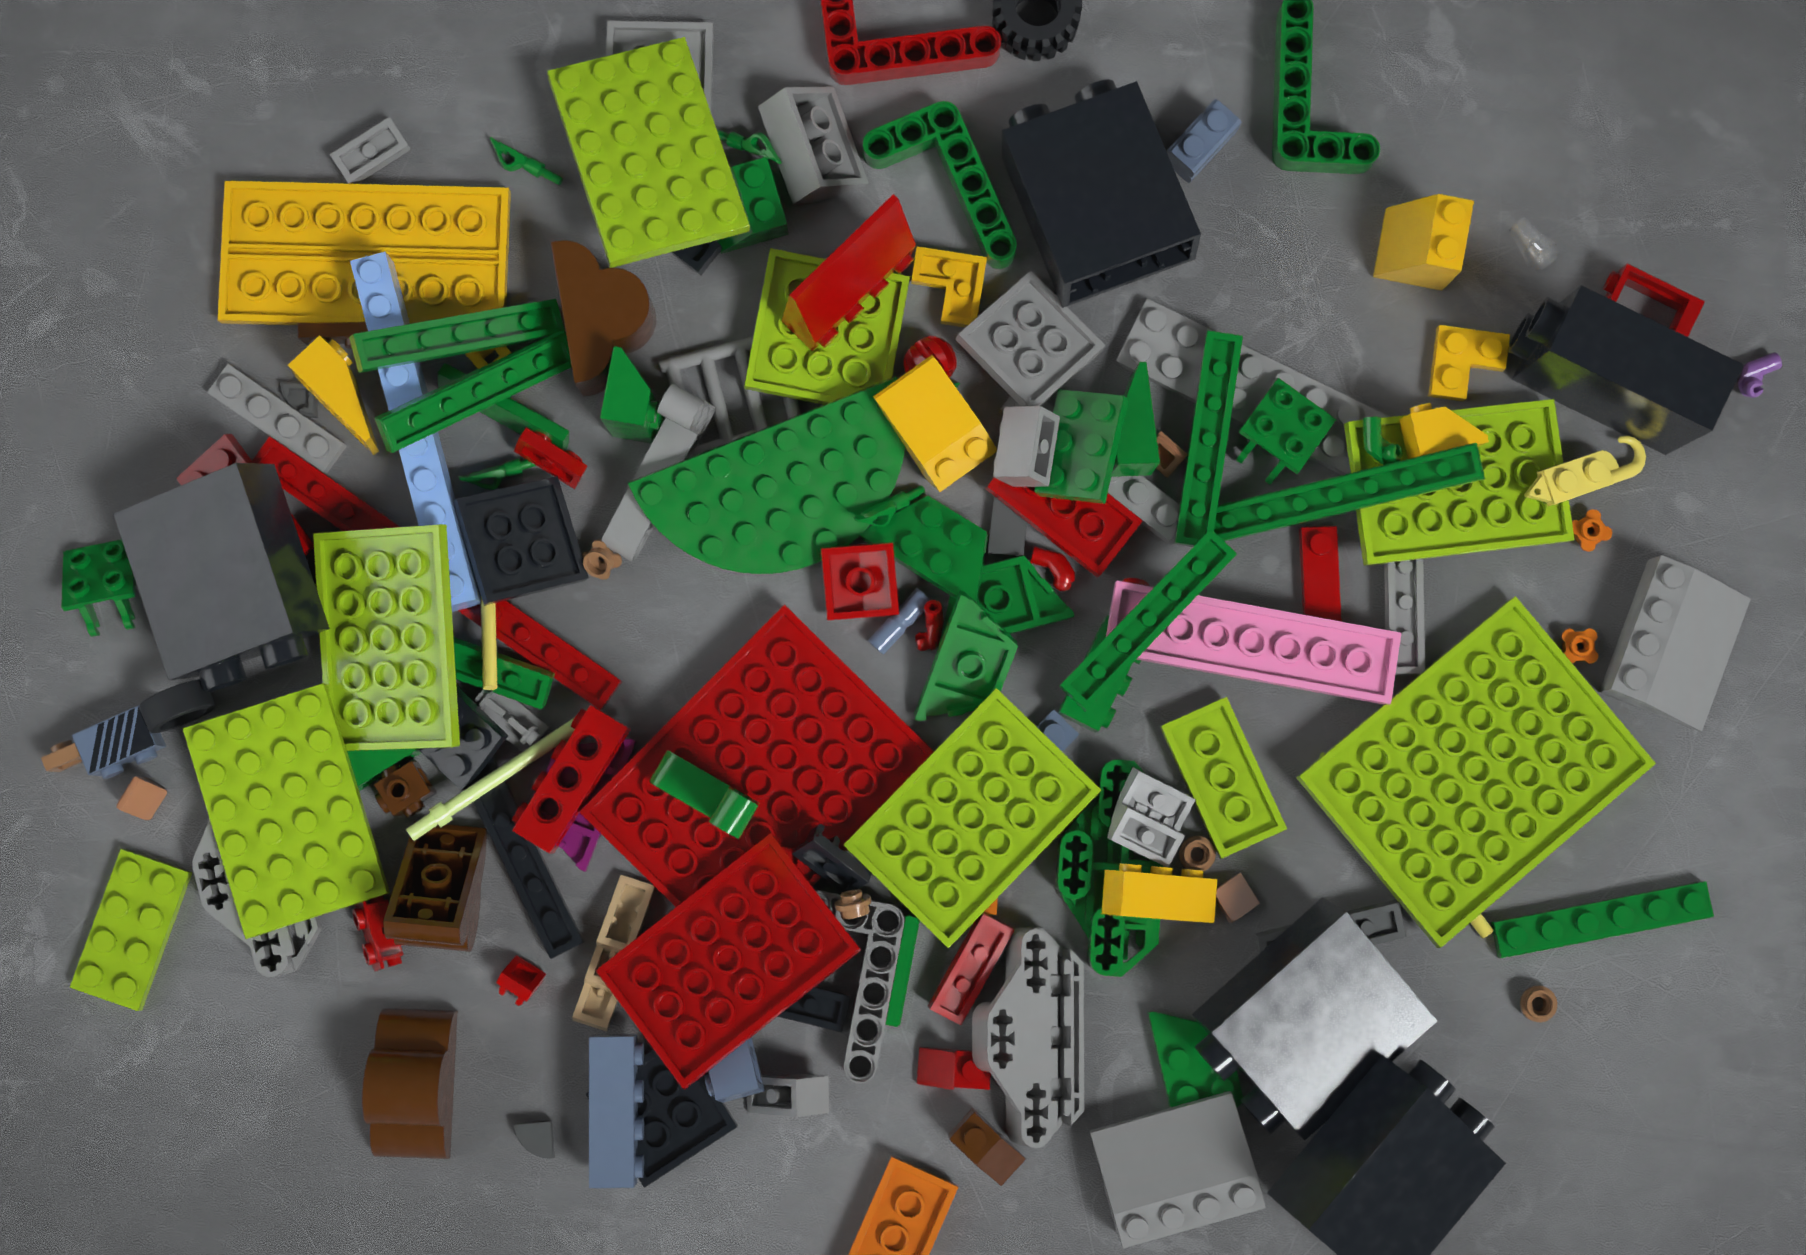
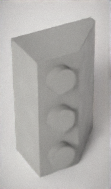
M834 86L784 87L758 106L770 142L782 161L779 167L793 205L819 203L869 184Z

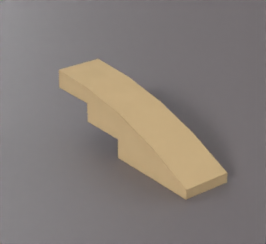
M620 875L596 941L597 946L572 1016L573 1021L608 1031L618 1000L596 970L640 936L655 890L654 885Z

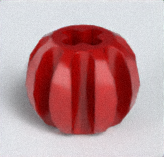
M936 336L924 337L913 344L907 351L903 359L904 369L907 373L933 355L950 378L957 367L956 354L952 346L944 339Z

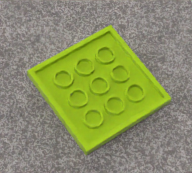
M770 248L744 389L824 405L892 378L910 276L892 273L886 279L889 285L875 299L869 295L861 303L864 307L863 311L851 323L844 320L836 328L839 334L829 345L823 348L819 344L811 351L782 322L789 294L826 259Z

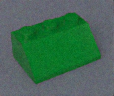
M614 346L600 419L612 437L652 444L665 417L657 413L659 402L656 401L652 391L623 349Z

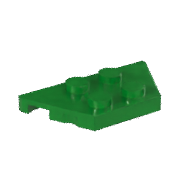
M926 496L893 514L887 526H871L860 535L861 539L868 544L893 542L896 562L953 598L957 599L961 590L966 592L978 604V590L983 573V557L986 553L988 540L987 531L932 497Z
M1025 556L983 566L982 579H980L978 590V605L1009 634L1075 617L1072 609L1061 600L1051 585L1039 575L1036 568ZM952 596L949 597L940 642L956 599Z
M960 590L914 712L915 720L924 721L927 720V716L948 714V717L963 715L969 711H975L996 688L1001 692L1018 648L1017 641L964 591Z
M1155 1011L1147 1012L1169 1108L1231 1091L1236 1108L1242 1104L1240 1100L1243 1098L1237 1070L1224 1081L1194 1048L1208 1035L1202 1026L1192 1020Z

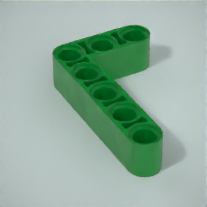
M1283 0L1276 18L1273 162L1278 168L1285 171L1363 174L1371 168L1380 154V143L1374 136L1366 133L1310 131L1312 0ZM1296 8L1301 11L1303 17L1293 18L1288 14L1287 9ZM1286 43H1297L1301 47L1302 52L1293 53L1289 51ZM1285 77H1296L1300 81L1301 86L1296 88L1290 87L1286 83ZM1287 110L1296 112L1300 121H1288L1283 112ZM1293 145L1298 150L1299 155L1296 157L1286 155L1282 146ZM1318 147H1329L1334 157L1329 159L1322 157L1318 152ZM1363 148L1367 151L1369 159H1358L1353 149Z
M948 101L934 103L874 128L865 135L863 139V157L867 165L874 169L889 167L935 147L983 257H987V264L996 269H1003L1011 265L1017 246L1015 236L962 116L954 104ZM939 116H948L953 123L949 127L942 128L937 126L934 121ZM913 129L918 131L921 136L916 141L911 142L905 140L902 134L906 130ZM874 143H883L888 147V150L882 155H875L871 153L869 148ZM959 147L966 151L967 156L956 160L950 157L948 152L952 148ZM968 179H975L981 184V188L970 192L964 189L962 184ZM981 211H990L995 216V220L992 223L983 224L978 221L976 215ZM998 242L1004 243L1008 246L1009 253L1005 256H997L993 254L990 247Z
M669 750L665 753L649 781L666 793L710 817L709 822L737 839H740L759 806V802Z

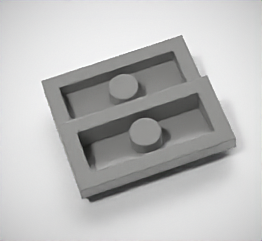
M1133 767L1117 801L1108 838L1168 868L1185 837L1179 830L1196 799Z

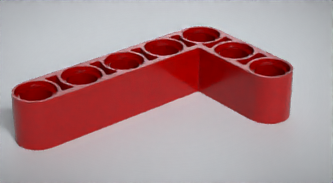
M820 0L831 78L840 85H855L987 68L995 64L1000 55V34L995 28L990 26H976L858 41L853 0H841L838 2ZM838 25H844L849 29V32L843 36H837L831 31ZM987 41L993 45L994 49L990 52H981L976 48V45L979 42ZM945 46H953L957 48L959 53L956 56L947 57L942 54L941 49ZM918 50L924 57L919 61H911L906 57V54L909 51ZM879 54L886 56L889 61L885 65L877 66L871 62V59ZM842 59H849L854 63V66L849 70H841L837 68L836 63Z

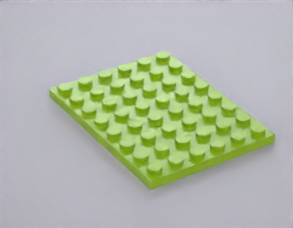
M1514 596L1394 695L1391 704L1382 705L1296 778L1435 947L1441 948L1656 763L1519 599Z

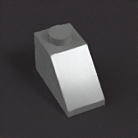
M809 1074L761 1075L765 1091L747 1096V1113L790 1117L829 1113V1076Z

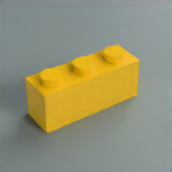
M1121 863L1119 871L1105 870L1101 914L1214 923L1217 879L1203 878V871L1182 869L1181 876L1172 875L1173 868L1151 866L1150 873H1141L1142 865Z

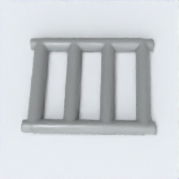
M753 336L670 357L658 362L662 374L666 373L669 387L671 384H675L684 390L680 370L701 365L710 403L715 407L713 415L720 439L702 444L698 443L691 457L769 427L760 393L744 389ZM731 356L736 358L754 427L752 431L733 435L714 362ZM783 397L788 419L801 414L798 399Z

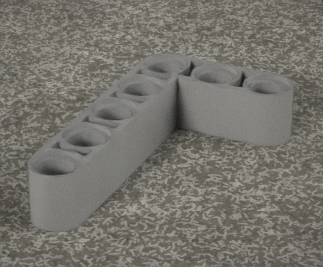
M671 384L657 410L658 414L666 418L633 480L690 458L714 414L715 407L675 384ZM630 487L626 491L601 541L612 552L618 553L623 558L634 562L646 543L654 525L640 508Z
M815 890L825 900L829 909L846 930L868 934L844 1061L846 1076L852 1082L866 1083L874 1077L877 1070L904 927V916L902 911L895 905L871 900L872 902L869 905L870 912L864 915L858 923L849 924L841 918L840 911L835 909L834 903L841 899L840 894ZM891 910L897 914L899 922L895 929L885 931L879 927L877 918L882 911ZM878 946L888 948L892 954L890 963L884 967L876 966L870 958L872 950ZM870 983H878L885 990L884 998L877 1003L869 1002L864 996V988ZM864 1019L873 1020L878 1027L877 1034L870 1039L862 1038L857 1032V1025L860 1021ZM856 1056H865L871 1063L870 1070L864 1075H857L850 1068V1062Z

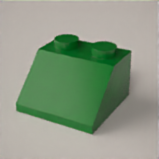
M764 157L731 167L730 169L750 228L749 232L717 240L723 248L721 254L789 235L786 218L768 158Z

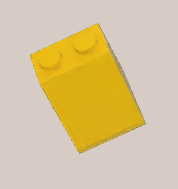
M1435 194L1387 207L1384 213L1373 277L1442 291L1462 271L1474 200Z

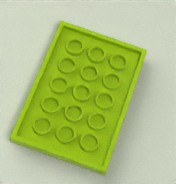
M685 37L547 71L548 80L610 268L749 232L750 225Z
M1548 399L1451 410L1488 435L1489 442L1478 447L1485 480L1356 510L1363 566L1574 541L1569 500L1547 507L1546 502L1524 496L1536 480V472L1563 463L1555 400ZM1406 415L1381 418L1382 438L1390 444H1399L1403 451L1400 461L1407 460L1408 457L1399 419ZM1363 420L1344 423L1350 472L1353 473L1382 466L1364 449Z
M446 524L313 533L317 592L330 628L319 633L322 681L327 684L346 750L446 748L460 746Z
M322 683L183 728L245 939L269 933L390 893L327 684Z
M996 688L856 831L844 846L949 948L1096 797L1101 789Z

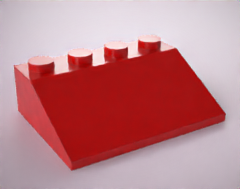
M894 194L789 294L782 322L811 351L819 344L823 348L829 345L839 334L836 328L844 320L851 323L863 311L864 307L861 303L869 295L874 299L878 297L889 285L886 279L894 271L901 274L913 262L914 258L911 254L916 243L900 201Z

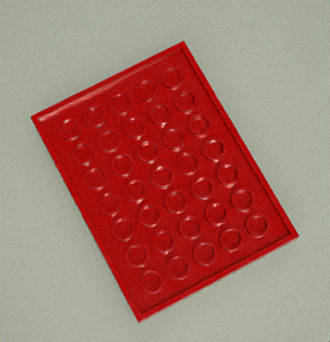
M784 604L579 813L675 907L770 833L813 887L820 880L821 876L793 856V849L806 841L811 829L822 824L825 826L822 835L828 840L835 835L840 838L838 847L847 852L848 849L844 844L934 751ZM667 750L759 802L758 808L740 839L714 826L709 822L710 817L649 782Z

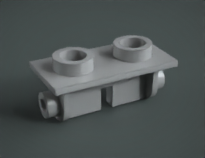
M484 689L475 698L477 701L475 704L509 735L506 739L522 752L538 742L549 728V726L516 700Z

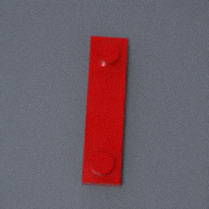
M1337 526L1301 527L1299 529L1303 615L1342 622Z

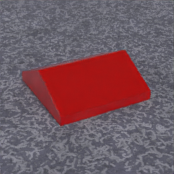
M893 542L821 548L827 621L900 614Z

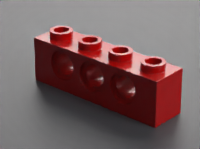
M592 705L588 707L587 711L581 708L570 726L575 729L567 742L562 739L551 756L555 760L548 773L545 771L540 773L532 786V790L536 793L529 804L523 802L512 818V821L516 823L512 830L513 832L549 854L555 853L577 818L579 811L587 802L631 731L630 728ZM587 736H593L598 743L597 751L592 756L585 757L579 750L580 742ZM568 767H573L578 773V781L571 788H565L560 782L561 772ZM552 798L557 802L559 811L553 819L548 820L541 814V805L546 799Z

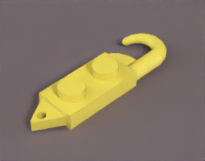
M1628 435L1620 436L1617 439L1618 442L1629 444L1634 451V459L1631 463L1619 467L1611 453L1603 450L1536 472L1537 478L1524 496L1546 502L1548 507L1632 478L1640 473L1645 466V449L1635 437Z

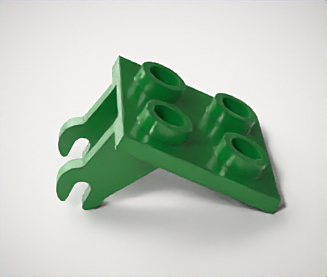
M1278 378L1240 429L1239 433L1250 441L1235 461L1242 464L1252 449L1258 444L1279 459V462L1264 482L1271 485L1285 466L1298 474L1337 419Z
M122 539L63 551L61 608L63 611L79 609L86 623L89 635L95 637L100 635L96 628L100 627V623L92 603L113 599L120 612L125 629H134L135 624L132 620H135V615L129 598L136 597V581Z

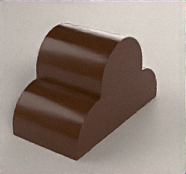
M568 240L551 242L574 382L584 397L595 395L606 389L614 346L621 347L625 354L640 349L650 340L656 326L655 308L646 287L633 273L620 268L601 269L595 256L585 246Z
M446 824L441 828L439 825L415 841L409 837L384 918L386 938L394 939L395 945L471 952L479 920L481 882L487 845L486 828Z
M384 1008L381 1010L376 1026L374 1048L369 1052L366 1061L362 1090L363 1116L365 1123L370 1124V1146L373 1156L450 1158L457 1010Z

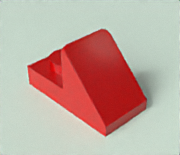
M919 1047L917 1084L954 1090V1087L990 1090L991 1073L981 1071L976 1067L973 1062L972 1050Z

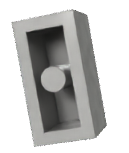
M1042 406L1004 407L1003 418L999 427L1000 436L997 454L994 459L993 477L1013 487H1049L1060 416Z

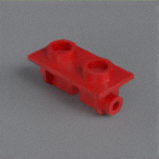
M384 896L370 899V904L368 905L366 901L355 904L356 909L352 910L357 930H363L366 944L362 945L364 959L368 966H373L374 972L385 968L383 961H387L388 967L402 964L401 956L404 955L401 945H395L394 939H388L383 934L382 927H384V918L389 905V900H384Z

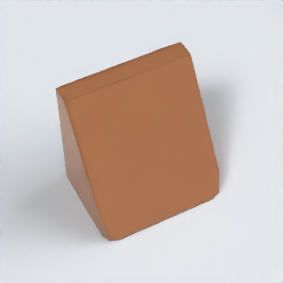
M135 776L116 804V808L143 820H151L167 795V790L147 777Z
M1241 872L1217 887L1216 903L1229 923L1235 922L1260 904Z

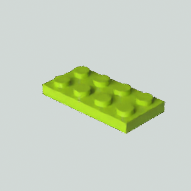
M1227 697L1160 726L1191 797L1196 799L1194 804L1220 859L1287 830Z
M120 849L69 988L135 1011H142L193 872L127 849Z

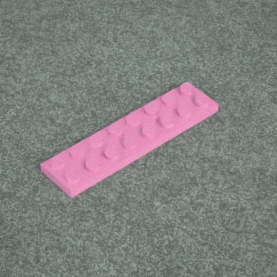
M1122 581L1115 582L1106 637L1154 587ZM1198 595L1136 660L1389 705L1392 701L1401 633Z

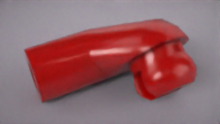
M1034 546L1030 563L1049 568L1054 576V588L1059 591H1068L1072 586V582L1075 581V571L1066 556Z
M930 600L924 605L927 632H918L915 635L917 649L921 652L928 649L933 651L940 643L944 620L942 605L936 600Z

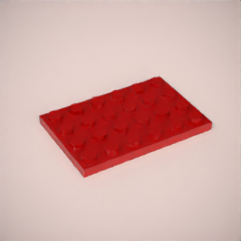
M770 833L600 966L596 972L680 1086L686 1089L860 952L861 949Z

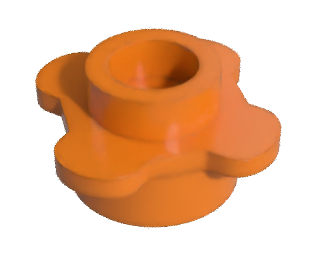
M1591 509L1586 512L1584 518L1579 521H1572L1574 538L1580 544L1583 551L1591 552L1595 549L1596 544L1601 541H1608L1612 537V529L1605 526L1602 522L1601 513L1598 510ZM1589 527L1594 530L1592 534L1588 533Z
M1569 628L1562 633V650L1572 664L1576 661H1585L1588 664L1597 661L1599 655L1595 651V641L1598 635L1594 629L1588 628L1584 631L1575 632ZM1578 643L1583 645L1581 650L1577 648Z

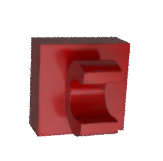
M515 955L496 981L500 985L499 994L503 996L507 990L518 996L515 1004L520 1006L524 1001L527 1002L539 988L546 973Z

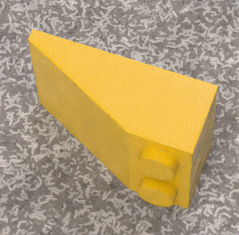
M319 335L288 366L298 381L373 455H376L379 452L356 378L349 367L353 362L347 357L346 351L335 340L332 339L327 343Z
M933 355L873 396L924 478L939 492L997 452V448L985 428Z

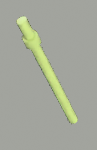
M574 718L446 803L442 804V802H439L430 808L428 815L406 828L412 840L415 841L438 825L440 828L453 820L451 816L554 749L562 739L565 741L569 739L575 730L570 727Z

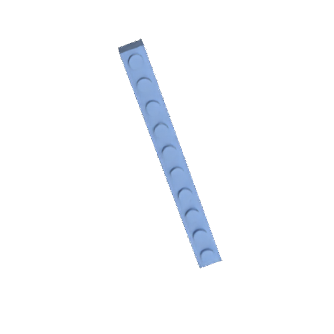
M381 252L351 260L350 264L368 331L410 324L395 265L388 254ZM420 362L378 369L389 411L428 393ZM436 432L400 449L399 453L418 526L446 524L451 606L452 612L480 605L481 594L453 502L456 499L439 433Z

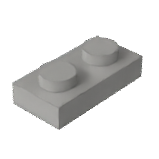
M388 117L331 153L330 156L348 184H358L410 151L411 148L392 119Z

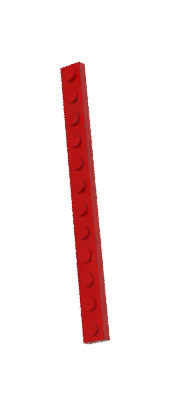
M270 436L252 459L253 463L275 464L283 490L342 531L400 527ZM508 601L496 603V638L537 667L554 672L556 680L602 711L623 681ZM481 604L458 610V612L481 627Z

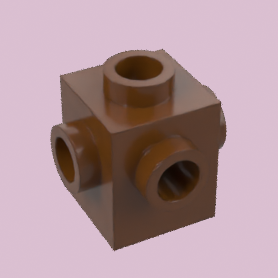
M414 761L409 762L403 767L399 763L389 767L380 774L382 780L374 784L379 792L375 795V798L386 814L391 812L393 816L404 814L406 818L424 809L425 805L423 802L437 793L419 762ZM402 786L405 787V792L403 795H401L400 792Z

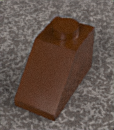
M974 1108L948 1134L949 1140L1000 1186L1026 1160Z

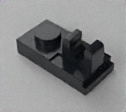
M822 824L811 829L806 841L793 849V856L842 893L859 889L869 883L872 873L857 858L838 847L840 843L838 836L835 835L829 840L824 837L822 832L825 826Z

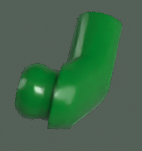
M1381 417L1363 418L1365 451L1382 465L1400 461L1403 451L1399 444H1390L1382 438Z

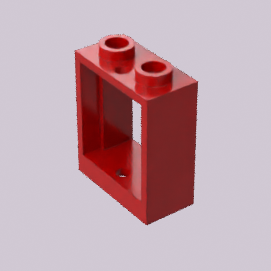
M1628 263L1617 272L1613 270L1603 286V290L1607 291L1605 297L1615 302L1625 285L1676 310L1677 312L1669 328L1687 337L1705 301Z

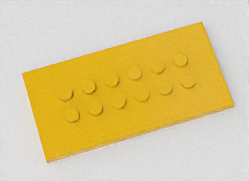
M224 181L218 321L222 324L262 325L366 322L350 261L381 252H386L394 262L410 324L504 308L507 304L511 191L509 188Z

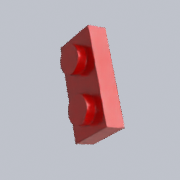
M527 427L519 437L514 449L515 453L552 476H558L560 481L573 489L577 487L588 467L574 452L563 451L552 444L548 436L539 431L533 432Z

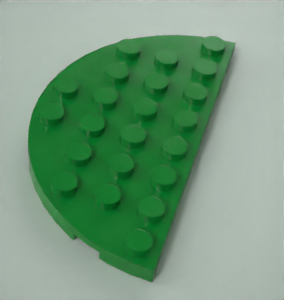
M893 377L627 483L640 508L658 531L684 552L707 564L725 570L750 574L783 573L816 564L822 561L821 548L848 546L858 538L870 524L857 522L854 520V517L860 515L861 512L873 505L888 500L895 487L902 467L905 445L894 431L873 396L898 378Z

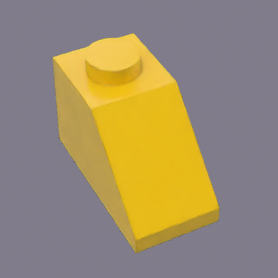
M1431 403L1421 404L1409 408L1410 414L1399 419L1408 459L1472 443H1477L1479 447L1489 442L1487 434L1447 407L1432 409Z

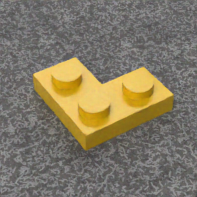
M917 246L911 284L946 289L941 324L966 328L978 317L987 257Z
M1439 325L1436 328L1428 397L1463 402L1467 399L1470 367L1503 372L1507 365L1510 334Z

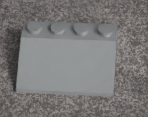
M1660 555L1649 559L1599 692L1702 732L1751 598L1694 567Z
M1231 1091L1089 1130L1115 1229L1123 1249L1266 1208L1257 1172Z

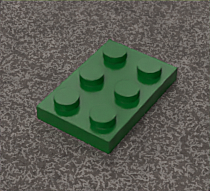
M1058 389L1053 413L1060 416L1050 483L1049 487H1035L1034 492L1042 497L1106 503L1129 400L1124 395Z

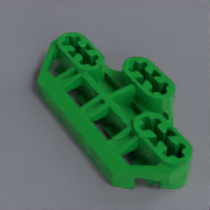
M1112 760L1104 764L1099 770L1097 786L1101 791L1059 839L1056 888L1088 937L1087 959L1091 969L1100 975L1122 977L1159 944L1160 919L1110 915L1111 918L1116 919V926L1109 927L1108 937L1111 939L1117 937V947L1114 944L1108 943V954L1114 956V962H1108L1107 968L1102 969V964L1096 961V955L1103 954L1104 943L1098 942L1095 944V934L1104 938L1105 929L1103 926L1098 925V919L1105 918L1106 915L1101 914L1105 870L1119 871L1121 863L1142 865L1141 873H1150L1151 866L1163 867V865L1141 854L1140 858L1147 860L1129 859L1134 858V851L1108 838L1111 817L1106 816L1104 811L1107 808H1111L1112 797L1103 799L1104 790L1107 792L1113 791V780L1107 779V773L1112 772L1115 766L1118 767L1120 774H1124L1125 779L1117 784V793L1122 791L1133 767L1144 772L1135 761ZM1073 836H1077L1078 842L1085 846L1084 851H1078L1077 863L1085 860L1086 863L1085 871L1082 868H1076V879L1082 880V887H1077L1075 893L1071 894L1070 888L1064 886L1063 882L1064 879H1070L1072 867H1066L1063 870L1062 867L1063 859L1072 862V851L1066 850V843L1072 842ZM1125 929L1143 930L1136 931L1135 943L1138 947L1142 945V949L1128 960L1129 930Z

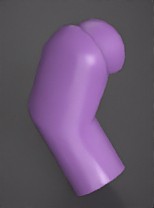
M1776 352L1747 362L1744 365L1738 382L1742 395L1755 398L1762 394L1764 390L1761 388L1763 376L1782 368L1781 358Z

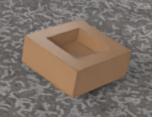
M72 740L52 746L50 748L52 753L41 757L45 770L50 772H61L83 762L76 744Z

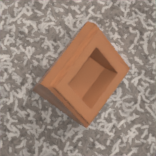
M1160 431L1157 434L1160 464L1156 469L1168 478L1188 454Z

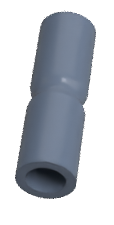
M916 588L899 606L900 614L889 617L868 639L869 643L884 655L903 635L906 628L912 625L924 612V605L930 599Z

